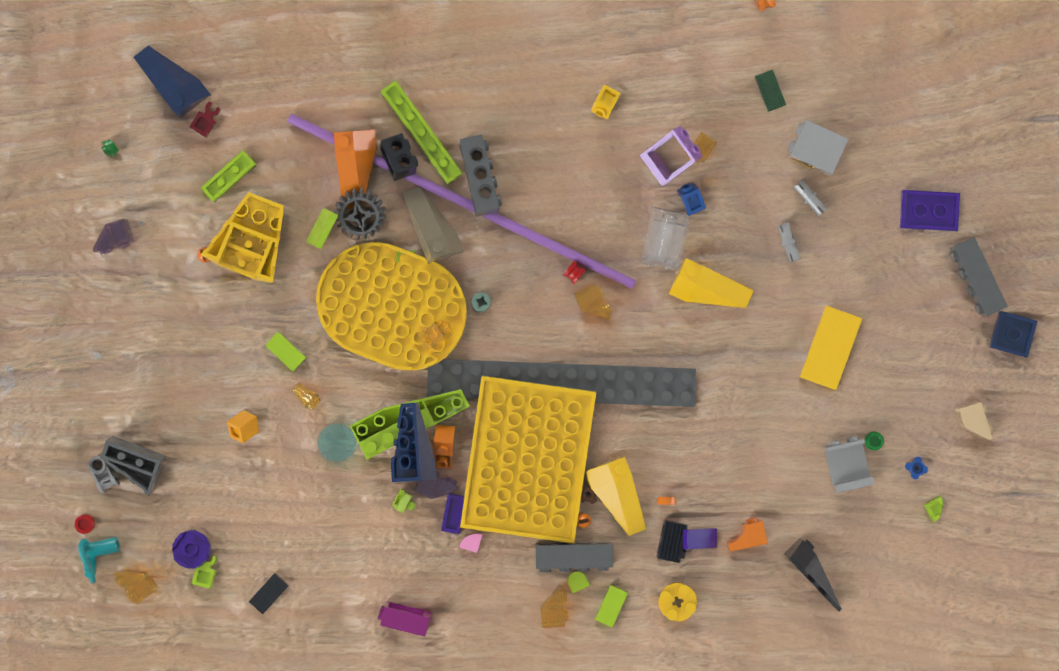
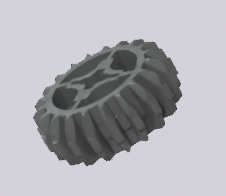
M354 188L352 194L346 191V197L340 196L341 202H336L335 205L339 209H335L334 213L338 214L336 221L339 223L337 227H344L343 234L349 231L350 238L353 237V234H356V239L359 240L360 235L367 239V233L373 237L375 235L374 230L380 232L381 228L379 226H384L385 222L382 219L386 218V214L382 212L386 208L385 206H380L383 203L382 199L376 201L377 194L370 196L371 190H368L367 194H365L364 188H361L360 193H357L356 188ZM361 200L369 203L373 208L365 207L362 205ZM354 201V210L345 214V207ZM358 208H359V211L363 214L362 219H361L360 215L357 214ZM376 214L373 223L366 226V218ZM348 220L357 222L359 227L350 224Z

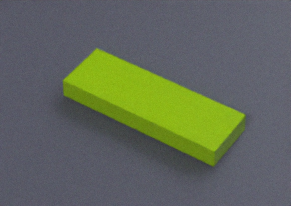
M242 150L206 182L201 189L212 202H216L257 164Z

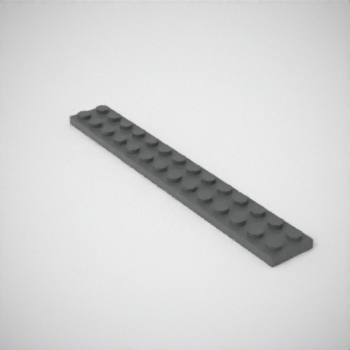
M443 359L441 362L428 367L427 397L461 389L465 398L478 399L481 376L595 391V403L695 407L696 369L454 359Z

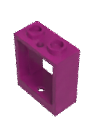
M387 601L386 605H382L380 608L378 620H381L380 626L425 637L432 612Z

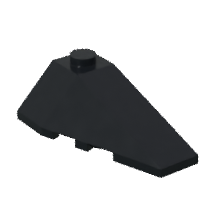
M799 538L784 555L831 605L840 612L842 608L816 553L813 551L815 547L807 539L803 541Z

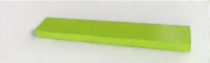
M395 80L380 92L447 185L463 174L398 82Z

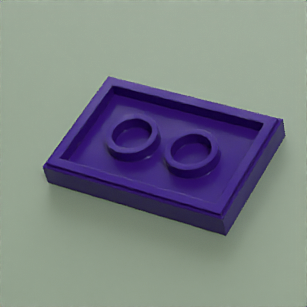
M902 190L900 228L958 231L960 193Z

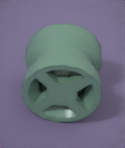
M483 292L475 294L471 300L472 309L479 313L485 312L491 304L490 297Z

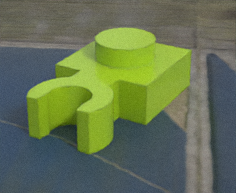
M213 556L210 562L206 561L202 567L196 568L192 580L193 585L212 589L217 570L212 569V566L217 563V556Z

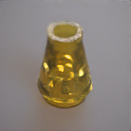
M298 383L292 389V392L297 396L305 409L313 410L321 400L318 397L319 394L306 388L301 383Z

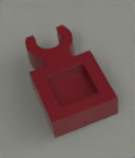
M210 101L205 106V113L203 114L199 111L189 126L205 138L208 137L216 124V121L212 118L221 111V108L217 107L214 112H211L210 107L213 103Z

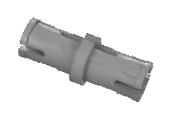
M803 179L799 182V185L796 184L793 187L802 196L803 202L805 204L808 203L817 216L827 210V207L817 198V193L812 192Z
M785 223L777 226L783 241L781 244L782 247H785L789 263L800 260L801 257L796 246L797 240L793 237L790 224Z

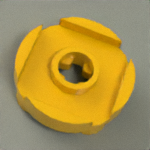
M673 582L662 589L658 605L662 614L669 620L683 621L696 611L697 598L692 588L680 582ZM677 596L679 599H683L679 607L672 604Z

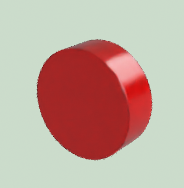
M88 514L80 515L75 520V529L81 534L91 532L95 527L94 518Z

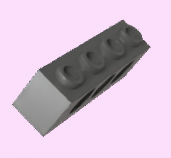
M482 134L459 139V147L476 217L499 212V206H502L500 195H496L495 188H497L496 177L491 175L493 164L491 158H487L486 151H489L487 140H483ZM474 153H478L482 159L475 161L471 156ZM480 171L484 172L486 178L478 179L475 174ZM488 190L491 195L488 198H484L480 195V192Z

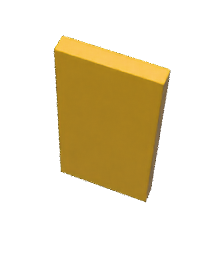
M826 305L799 377L836 390L862 318Z

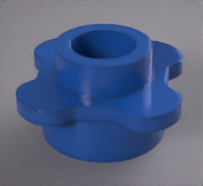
M915 457L912 462H907L905 465L906 470H909L913 479H918L919 476L928 472V467L922 462L921 457Z

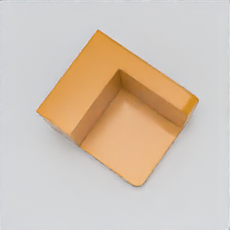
M241 411L227 421L230 437L241 443L246 442L259 433L257 416L247 411Z

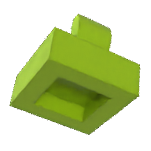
M400 488L392 506L397 511L403 513L405 508L413 511L416 504L410 500L412 496Z

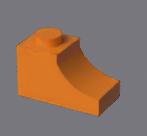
M757 517L746 519V522L742 523L743 527L740 534L733 540L726 542L730 552L768 544L763 521L761 519L758 520Z

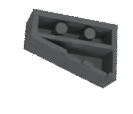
M111 436L106 440L100 458L118 473H122L130 479L132 484L139 486L149 496L155 491L166 455Z

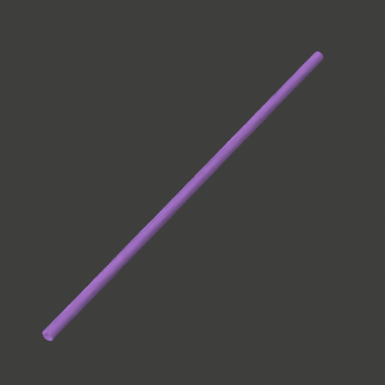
M294 114L289 116L288 123L334 144L333 133ZM375 155L373 164L389 171L384 158ZM417 174L404 178L475 213L473 202ZM498 213L482 216L632 289L636 280Z

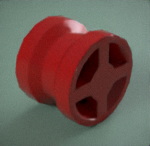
M573 261L562 276L568 277L571 283L575 284L586 270L577 266V262Z

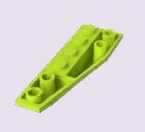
M461 389L406 402H418L426 429L470 407ZM401 404L382 408L350 425L367 460L394 446V441L398 438L399 429L397 423Z

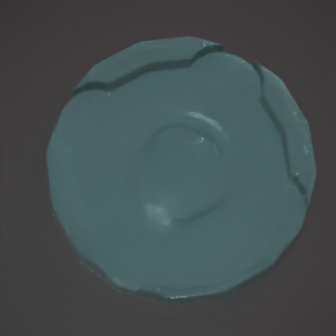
M335 423L328 425L319 435V451L328 460L336 462L346 460L353 454L356 448V438L352 430L344 424Z

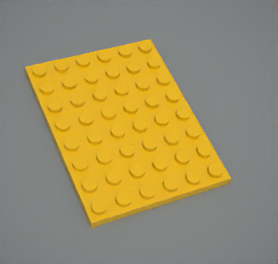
M481 376L460 528L574 543L596 398L595 391Z

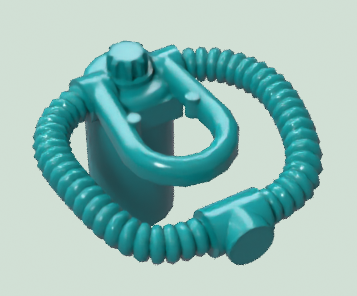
M117 537L91 543L87 539L80 540L78 552L83 563L84 575L91 583L94 584L96 582V557L120 552V544Z

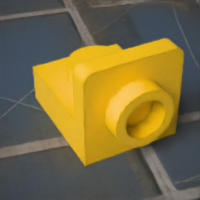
M603 85L591 111L599 117L608 119L621 93Z

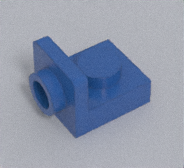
M695 183L684 184L677 190L689 216L706 209L700 189Z

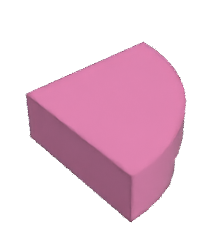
M474 533L468 535L461 541L459 547L477 553L483 534Z

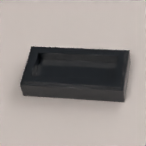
M274 573L251 598L249 603L261 614H264L289 585Z

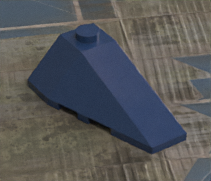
M149 45L134 56L136 62L178 117L182 118L211 95L198 78Z
M418 402L401 404L397 423L399 429L398 438L394 441L396 450L395 455L391 458L392 482L436 479L435 458Z

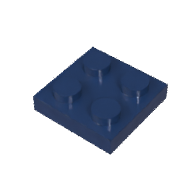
M999 311L989 348L1028 358L1038 321Z

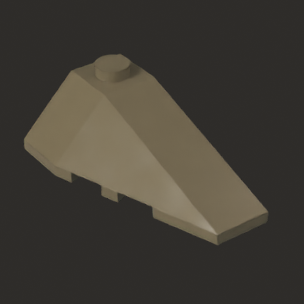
M420 186L402 192L428 264L464 252L458 234Z

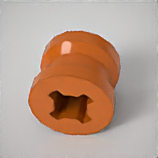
M755 0L760 12L765 11L768 7L773 8L776 6L775 0Z

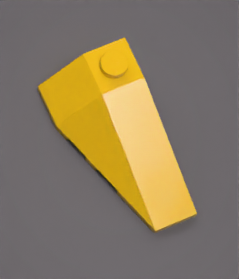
M686 258L679 269L669 294L685 302L746 308L754 290Z
M618 457L585 471L590 488L603 502L602 504L612 513L614 519L628 536L646 529L633 477L625 457Z

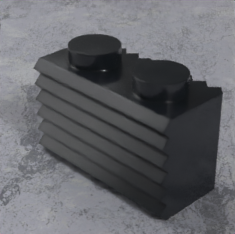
M664 519L656 554L657 559L680 563L681 559L685 558L686 549H683V530L687 529V524Z

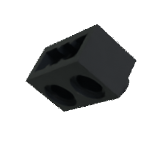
M402 133L381 140L380 150L393 180L396 181L414 175L418 161L415 155L412 156L410 152L409 140L405 139ZM398 146L400 150L396 151L392 147ZM406 163L408 167H401L399 164Z

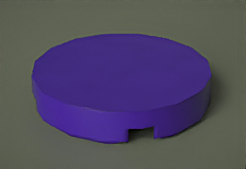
M196 530L181 533L172 545L174 560L180 566L187 569H196L202 566L211 554L209 539L203 533Z

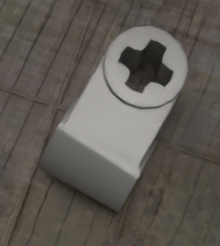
M97 455L90 459L88 467L98 490L104 493L110 487L119 486L120 481L113 468L100 458L101 455ZM97 459L102 461V469L96 468L95 461Z

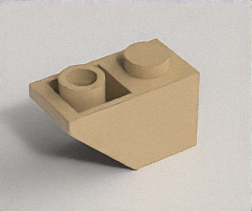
M976 401L955 408L961 427L983 439H993L991 435L993 434V428L987 422L986 415L988 413L984 404L982 405L981 402Z

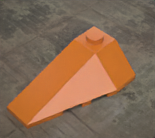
M376 129L334 132L341 195L346 197V191L352 194L354 188H356L357 193H360V189L364 188V193L366 194L377 151ZM354 201L345 208H354Z

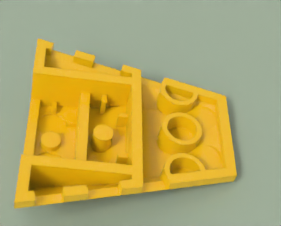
M248 192L233 211L231 217L224 223L222 229L211 240L209 246L201 253V256L223 268L251 279L273 283L284 206Z

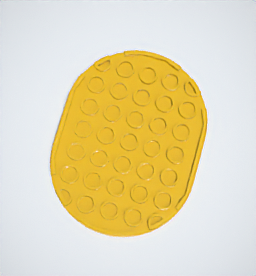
M369 242L345 249L327 265L317 287L316 303L318 316L323 328L332 340L345 350L393 369L403 371L421 370L441 362L456 348L465 330L467 320L466 301L463 291L454 276L437 262L428 264L425 257L388 243ZM397 251L404 253L400 254L399 262H397Z

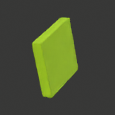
M322 208L306 242L322 249L338 214Z

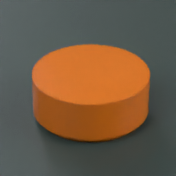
M658 497L657 505H676V497Z

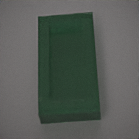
M773 69L754 77L767 112L786 106Z

